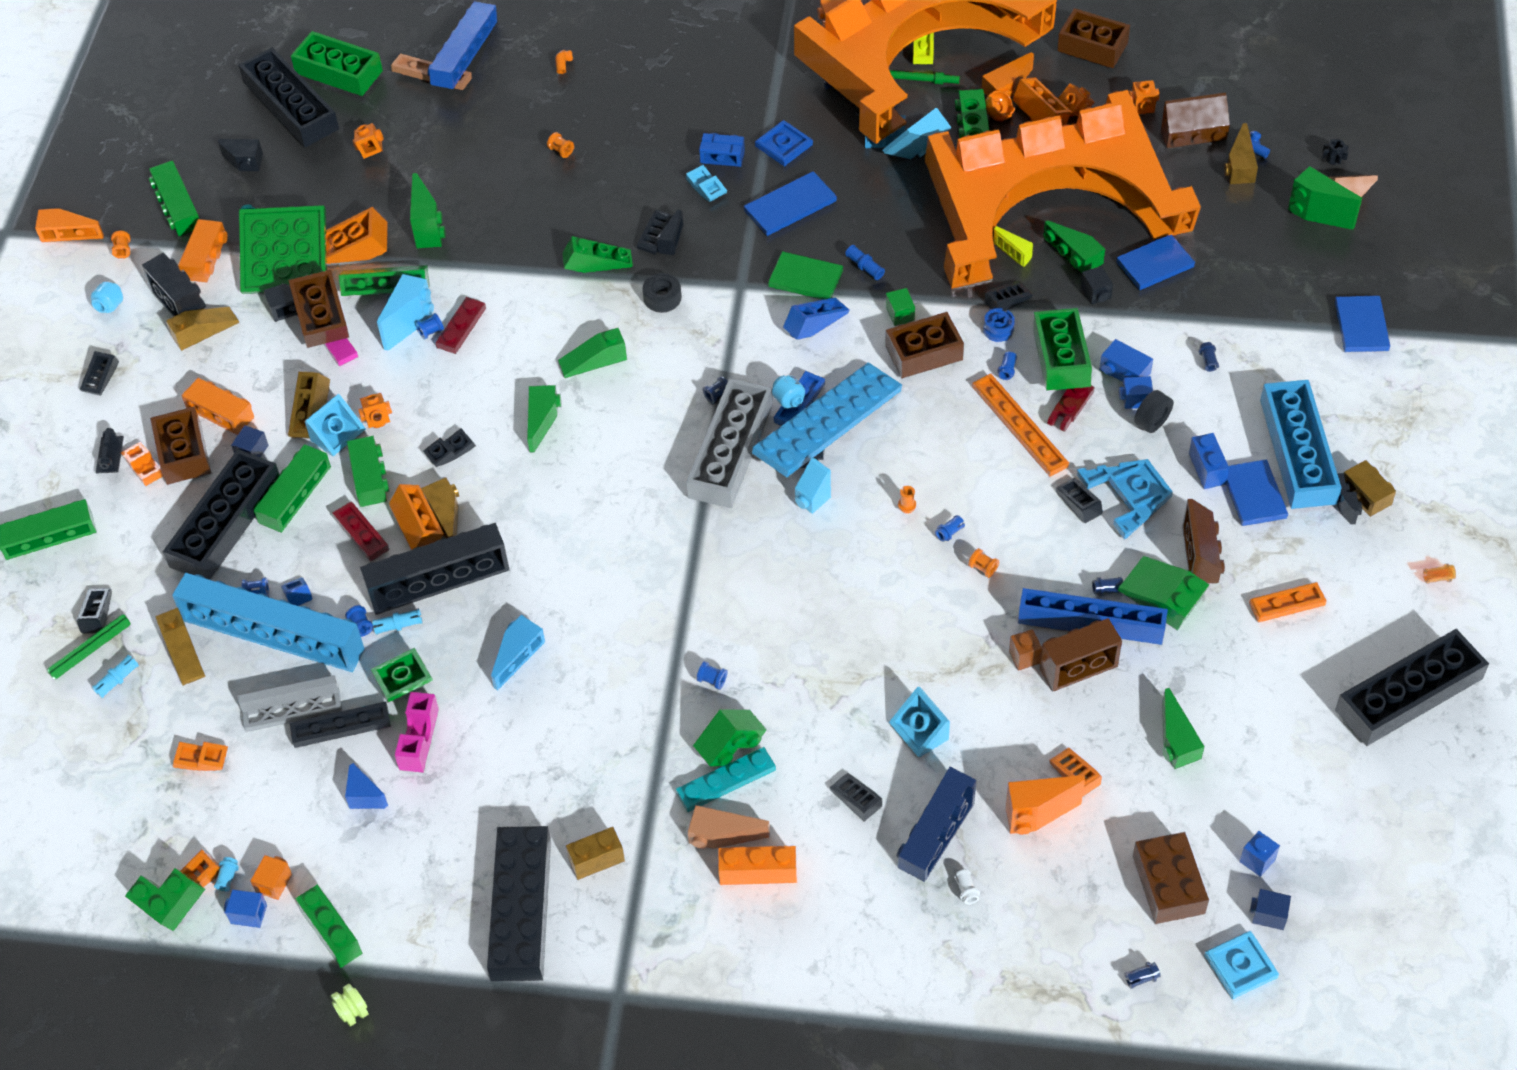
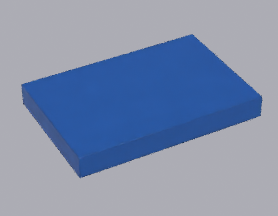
M1172 234L1117 257L1116 261L1139 290L1195 266V261Z
M1380 296L1336 297L1335 306L1344 352L1389 351L1390 341Z
M1267 459L1229 466L1226 485L1242 526L1287 519L1288 512Z

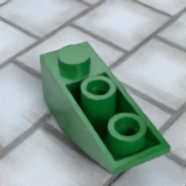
M1048 220L1045 221L1043 233L1045 240L1051 243L1060 255L1070 261L1075 269L1082 273L1104 264L1105 248L1092 236Z
M574 236L571 237L563 251L564 269L588 273L629 268L633 265L630 249Z

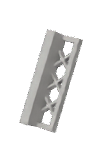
M335 675L238 695L246 732L342 711L340 691ZM335 697L336 705L329 707L321 705L325 699ZM309 703L312 705L308 711L300 712L297 710L301 704ZM284 708L288 710L282 717L273 715L277 709ZM256 713L264 715L260 721L250 723L249 715Z

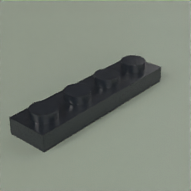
M386 701L290 723L294 748L391 727Z

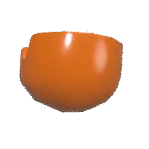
M993 91L985 100L986 112L995 121L1007 120L1012 117V113L1015 111L1011 98L1003 91Z

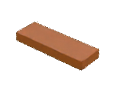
M1315 582L1252 598L1249 601V605L1259 623L1325 606L1326 599L1318 583Z

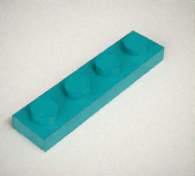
M762 747L676 788V794L688 813L694 810L695 806H703L776 771V765L765 747Z

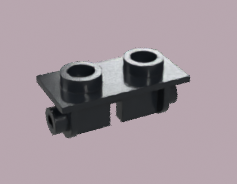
M107 428L103 431V437H101L96 474L119 472L124 436H117L114 429Z

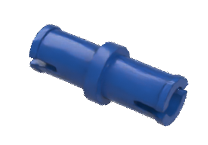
M851 245L846 250V256L854 261L860 270H865L875 280H879L884 275L885 269L875 263L869 254L865 255L855 245Z

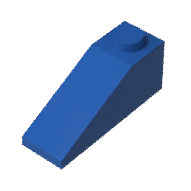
M837 298L793 305L783 328L790 333L791 337L797 340L812 337L848 314L850 309Z

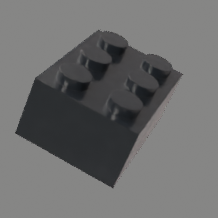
M163 252L142 264L152 294L173 317L185 311L206 308L205 302L199 295L201 293L199 286L195 282L191 283L188 274L184 270L180 271L178 264L173 258L169 259Z

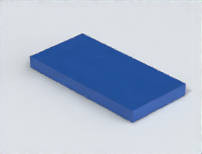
M813 171L745 205L744 211L763 233L769 236L836 202L837 196Z

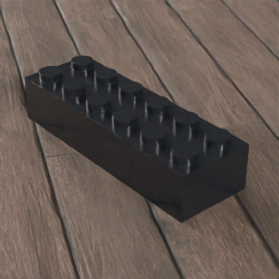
M273 47L238 65L243 83L305 148L339 130L335 111Z
M237 449L162 551L169 568L191 575L198 574L211 580L255 518L254 509L256 504L263 499L269 487L279 478L280 474L276 463Z
M495 522L468 532L459 533L447 539L437 540L422 547H416L401 554L392 555L377 562H370L367 565L361 566L360 570L375 615L510 571L505 545Z
M1456 628L1340 694L1335 711L1360 740L1368 746L1481 681L1484 678L1489 663Z
M548 826L497 827L487 970L491 981H543L551 837Z

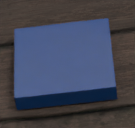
M784 120L755 141V147L783 166H786L813 145V140Z

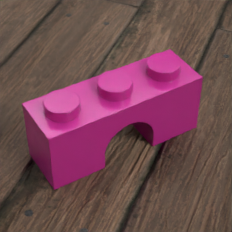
M410 692L405 712L407 716L406 734H400L395 752L399 770L424 773L439 711L435 694Z

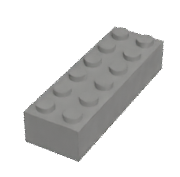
M729 378L687 479L688 498L732 508L752 459L753 446L758 443L773 406L771 387Z

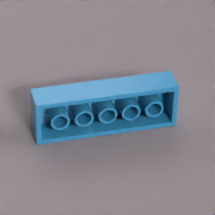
M1309 379L1264 384L1260 402L1290 508L1337 505L1341 484Z

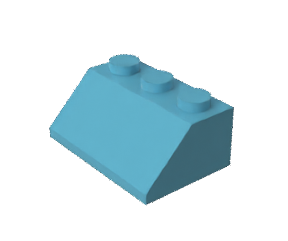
M935 108L882 151L885 154L912 159L917 154L919 157H922L926 153L928 136L938 132H947L951 129V126L940 111Z

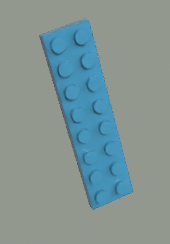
M868 362L753 446L752 454L787 478L901 392L902 384Z

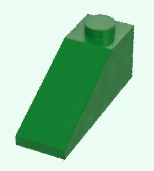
M619 328L597 333L560 358L558 363L564 378L627 360L626 346Z
M556 385L529 386L527 440L530 453L536 451L557 418L558 407H562L561 394H557Z
M1166 688L1162 700V751L1165 759L1172 763L1174 769L1201 760L1205 746L1171 689Z

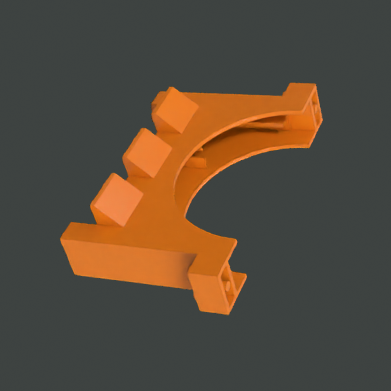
M845 0L842 4L825 13V28L810 16L794 25V55L860 108L859 131L876 144L906 125V120L898 114L893 106L906 99L908 94L898 86L889 71V66L893 59L903 48L923 36L948 29H980L1008 37L1026 47L1054 29L1057 0H871L865 5L862 4L861 0Z
M1128 90L1115 91L1108 94L1106 104L1102 106L1088 107L1079 111L1077 124L1062 126L1060 116L1046 117L1033 122L1028 121L1019 125L1017 137L1001 140L999 129L985 131L981 134L967 135L958 139L957 149L955 150L948 131L928 136L925 162L955 238V241L947 244L944 270L951 289L993 278L989 260L997 257L992 237L994 228L1010 208L1023 199L1040 192L1054 189H1081L1107 196L1133 212L1145 225L1153 240L1161 239L1171 234L1178 235L1193 231L1201 208L1192 186L1186 188L1179 187L1171 191Z

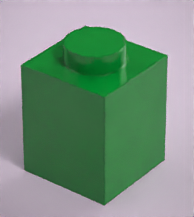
M907 288L886 293V309L894 326L915 321V305Z

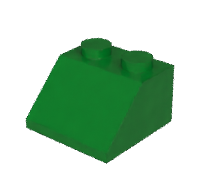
M415 647L371 669L387 703L433 681Z

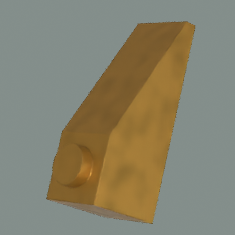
M1247 123L1242 124L1230 151L1228 163L1224 164L1225 176H1228L1230 184L1255 183L1258 166Z
M230 307L185 311L166 320L173 340L182 351L238 324L239 320Z
M298 371L288 437L310 439L305 420L326 404L331 379L316 372Z
M445 477L422 487L421 490L444 533L445 539L457 535L459 508L457 497H459V492L455 484L450 485Z
M175 608L155 616L182 685L184 686L206 677L179 609Z

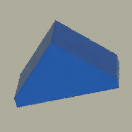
M354 763L349 765L345 793L349 809H385L388 806L385 794Z

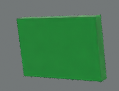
M782 251L769 280V287L821 300L830 299L843 272V266Z

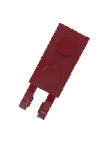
M1091 385V387L1067 389L1050 414L1047 424L1053 426L1059 416L1063 417L1060 430L1065 432L1071 422H1074L1094 393L1095 387Z

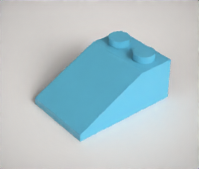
M402 274L377 320L384 350H390L417 330L416 322L427 320L433 314L434 304L431 301V290L428 288L426 279Z

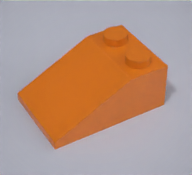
M373 207L326 230L327 264L371 260L387 252V221Z
M1085 775L1008 782L1006 813L1010 834L1018 833L1024 835L1037 831L1081 805Z

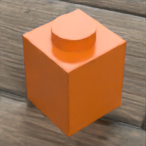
M264 855L250 882L256 893H262L264 896L279 900L292 876V872L285 859L278 856L272 858Z

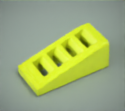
M996 226L994 228L993 243L1019 265L1025 267L1032 258L1033 243Z

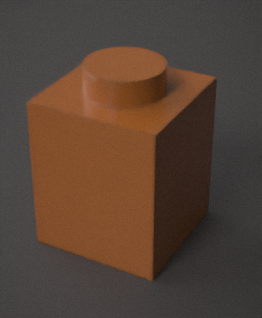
M1033 629L1010 636L1009 653L1018 671L1040 664L1042 646Z

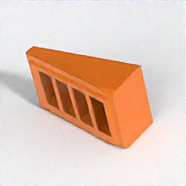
M1069 747L1049 760V763L1062 777L1075 776V772L1078 770L1082 771L1078 775H1085L1087 777L1083 796L1101 785L1102 776L1097 770ZM1068 756L1070 760L1062 765L1060 761ZM1073 763L1076 765L1070 770L1067 769Z
M201 849L180 871L204 887L218 876L220 866L210 854ZM205 864L209 866L206 870L203 867ZM197 870L201 873L199 877L194 874Z

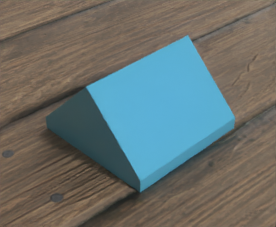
M340 394L334 396L305 420L310 440L331 456H335L347 445V441L354 440L366 429Z
M917 687L889 721L918 757H922L949 740L950 721L921 687Z

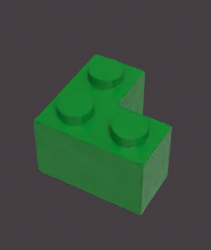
M720 709L693 744V747L709 766H725L732 761L733 755L738 748L756 747L761 742V737L767 729L751 710Z
M174 868L161 887L140 875L125 897L159 924L174 931L206 889L187 874Z

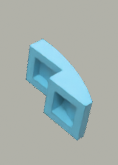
M704 165L686 174L687 181L709 202L727 193L726 188L716 175L712 177Z

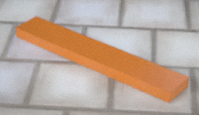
M991 373L973 382L972 388L1049 477L1069 467L1067 459Z

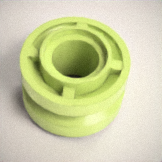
M350 984L343 987L342 995L338 992L330 995L336 1012L342 1021L346 1022L350 1027L356 1023V1016L365 1018L369 1015L363 998L356 988H353Z

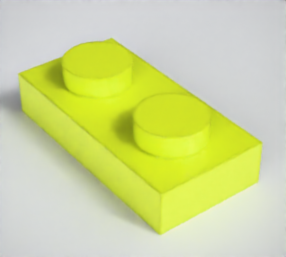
M931 33L914 41L913 64H933L934 33Z

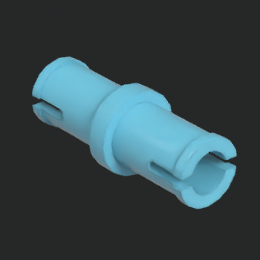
M420 609L401 614L395 612L393 616L372 620L373 626L376 627L374 628L375 634L378 635L379 633L395 629L401 631L403 627L422 624V617H416L421 616Z
M127 655L115 668L107 670L108 674L92 686V689L97 695L99 694V697L104 698L117 684L121 685L124 682L123 679L139 666L134 659H131L130 655Z

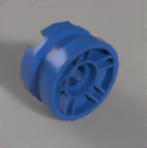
M995 308L986 313L984 316L983 332L989 340L1003 342L1012 337L1015 317L1009 310L1005 312L1002 311L1003 308Z

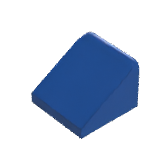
M303 577L281 586L287 601L292 605L300 606L313 599Z

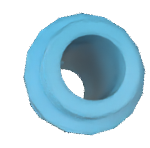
M224 857L219 862L220 870L214 888L225 892L230 891L235 871L239 870L236 859Z

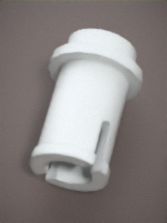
M968 869L958 871L954 877L961 891L960 899L965 904L977 902L980 891L978 888H975L970 871Z

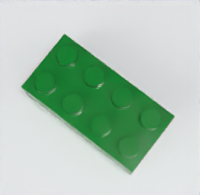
M314 31L310 32L291 55L294 70L299 75L360 96L364 95L383 71L379 53Z
M1078 308L1034 312L1033 333L1046 391L1091 387L1092 365Z

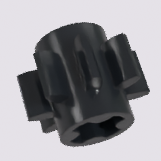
M1331 139L1329 144L1324 143L1322 158L1332 165L1341 164L1342 160H1347L1349 146L1345 145L1340 139Z

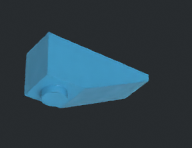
M523 615L512 621L505 630L491 674L494 689L497 691L545 643L543 629Z

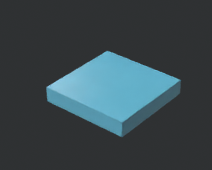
M1251 930L1205 951V958L1232 999L1275 980L1279 976L1278 971Z

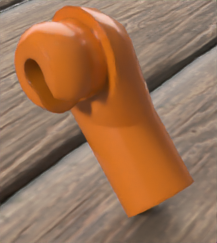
M561 50L556 55V72L558 74L566 73V61L573 60L571 50Z

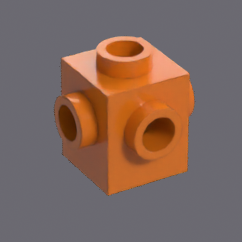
M1154 81L1133 82L1132 91H1129V94L1138 114L1155 113L1156 101H1159V89H1155Z
M1069 83L1058 98L1071 111V117H1074V115L1078 116L1079 111L1092 107L1095 103L1089 97L1091 93L1084 87L1079 88Z
M373 123L361 125L357 130H354L353 144L356 150L360 151L364 159L382 151L384 137L381 130H376Z
M382 393L360 398L362 408L358 409L362 422H367L368 428H380L386 423H390L388 414H392L389 400L384 402Z

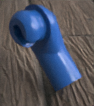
M1252 131L1250 137L1254 153L1267 158L1270 149L1260 144L1261 134L1257 131Z

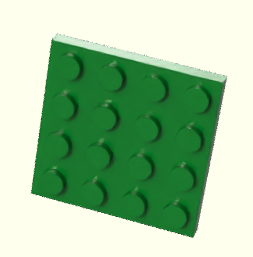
M324 205L239 209L240 292L242 294L264 293L263 290L281 284L289 285L288 280L327 271L326 208Z

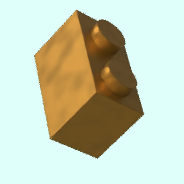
M1367 460L1344 471L1345 483H1349L1350 492L1357 493V499L1361 501L1362 509L1370 517L1392 505L1396 490L1390 482H1387L1379 474L1377 468L1372 466Z
M614 827L566 845L568 858L577 880L625 862L623 847Z

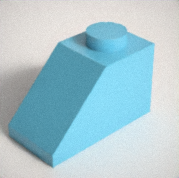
M815 458L810 460L795 487V502L800 508L806 509L813 514L831 498V470Z

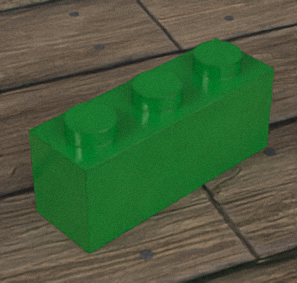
M374 435L347 441L360 507L387 502L386 492H390L387 478L383 479L382 476L386 474L384 461L379 460V457H383L381 444H376Z
M318 884L295 898L301 913L340 968L363 954L358 940Z

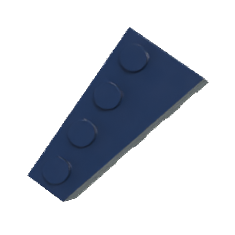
M949 766L918 823L911 829L906 844L903 843L898 849L896 857H898V868L923 882L927 880L975 804L976 779Z

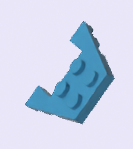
M1148 459L1119 463V466L1114 467L1101 465L1097 466V469L1086 470V468H1080L1077 470L1078 478L1087 489L1109 481L1131 512L1117 517L1113 521V525L1123 539H1127L1172 497L1173 491Z

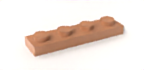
M400 54L392 63L391 68L392 72L430 81L428 67L433 62ZM465 71L454 88L463 90L472 79L471 72Z

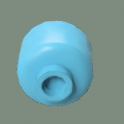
M102 282L91 293V304L100 313H112L123 301L121 288L115 283Z
M783 375L774 381L772 395L782 407L789 409L798 407L803 402L805 388L794 376Z

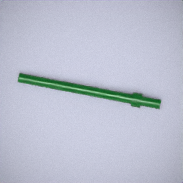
M889 70L893 79L928 81L943 85V83L959 84L960 76L944 75L943 72L930 74Z

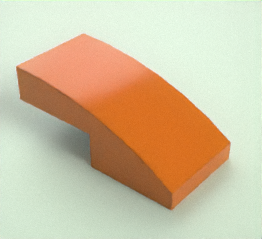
M141 442L121 452L125 461L145 486L163 477L160 465L153 459L150 451Z
M179 742L173 761V768L197 771L223 770L228 746L203 742V746Z

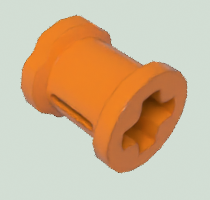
M555 132L549 137L547 147L559 152L561 157L567 158L574 150V143L563 139L561 134Z
M116 231L111 235V241L113 242L112 255L120 259L130 256L129 242L131 237L129 233Z
M978 548L970 557L968 566L977 568L985 573L987 578H990L996 572L1000 562L997 558L992 559L983 553L982 549Z

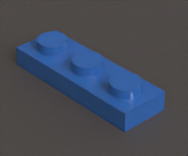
M805 371L799 380L805 388L803 402L798 407L789 409L781 406L773 417L774 423L782 426L811 405L825 386V378Z

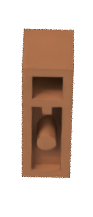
M695 806L688 829L689 844L700 849L706 847L716 849L769 838L770 824L767 820L701 806Z

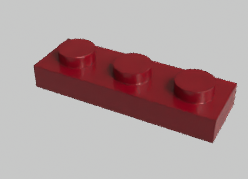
M466 297L437 339V348L456 354L486 310V304Z
M352 501L332 512L337 523L370 562L390 550L386 541Z

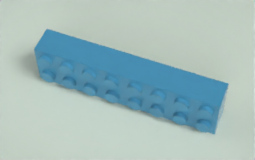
M185 573L172 594L184 622L353 673L365 651L357 624L350 619L343 620L333 617L326 612L312 611L306 606L299 607L285 600H275L262 593L255 594L249 592L242 587L228 586L222 581L215 582L198 574L191 575Z

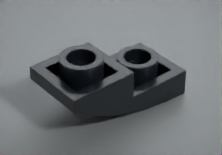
M460 428L445 441L440 437L423 452L434 466L438 467L461 457L476 445L465 431Z
M1337 473L1341 484L1337 507L1344 518L1351 525H1355L1358 515L1362 514V503L1358 501L1356 492H1350L1349 483H1345L1344 473Z

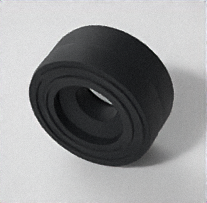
M657 273L651 275L645 280L642 287L644 303L652 311L660 313L669 312L675 309L681 302L680 282L671 274ZM661 290H666L668 292L665 295L657 294V292Z
M1159 390L1152 391L1138 407L1134 422L1145 431L1154 433L1169 417L1174 401Z

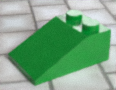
M1309 166L1294 180L1288 210L1307 221L1353 230L1356 225L1362 197Z
M413 173L410 222L416 248L442 247V238H446L445 226H441L443 223L442 211H438L436 201L418 174Z
M1143 556L1120 585L1118 591L1139 605L1168 609L1166 623L1178 631L1203 597L1209 584L1188 570Z

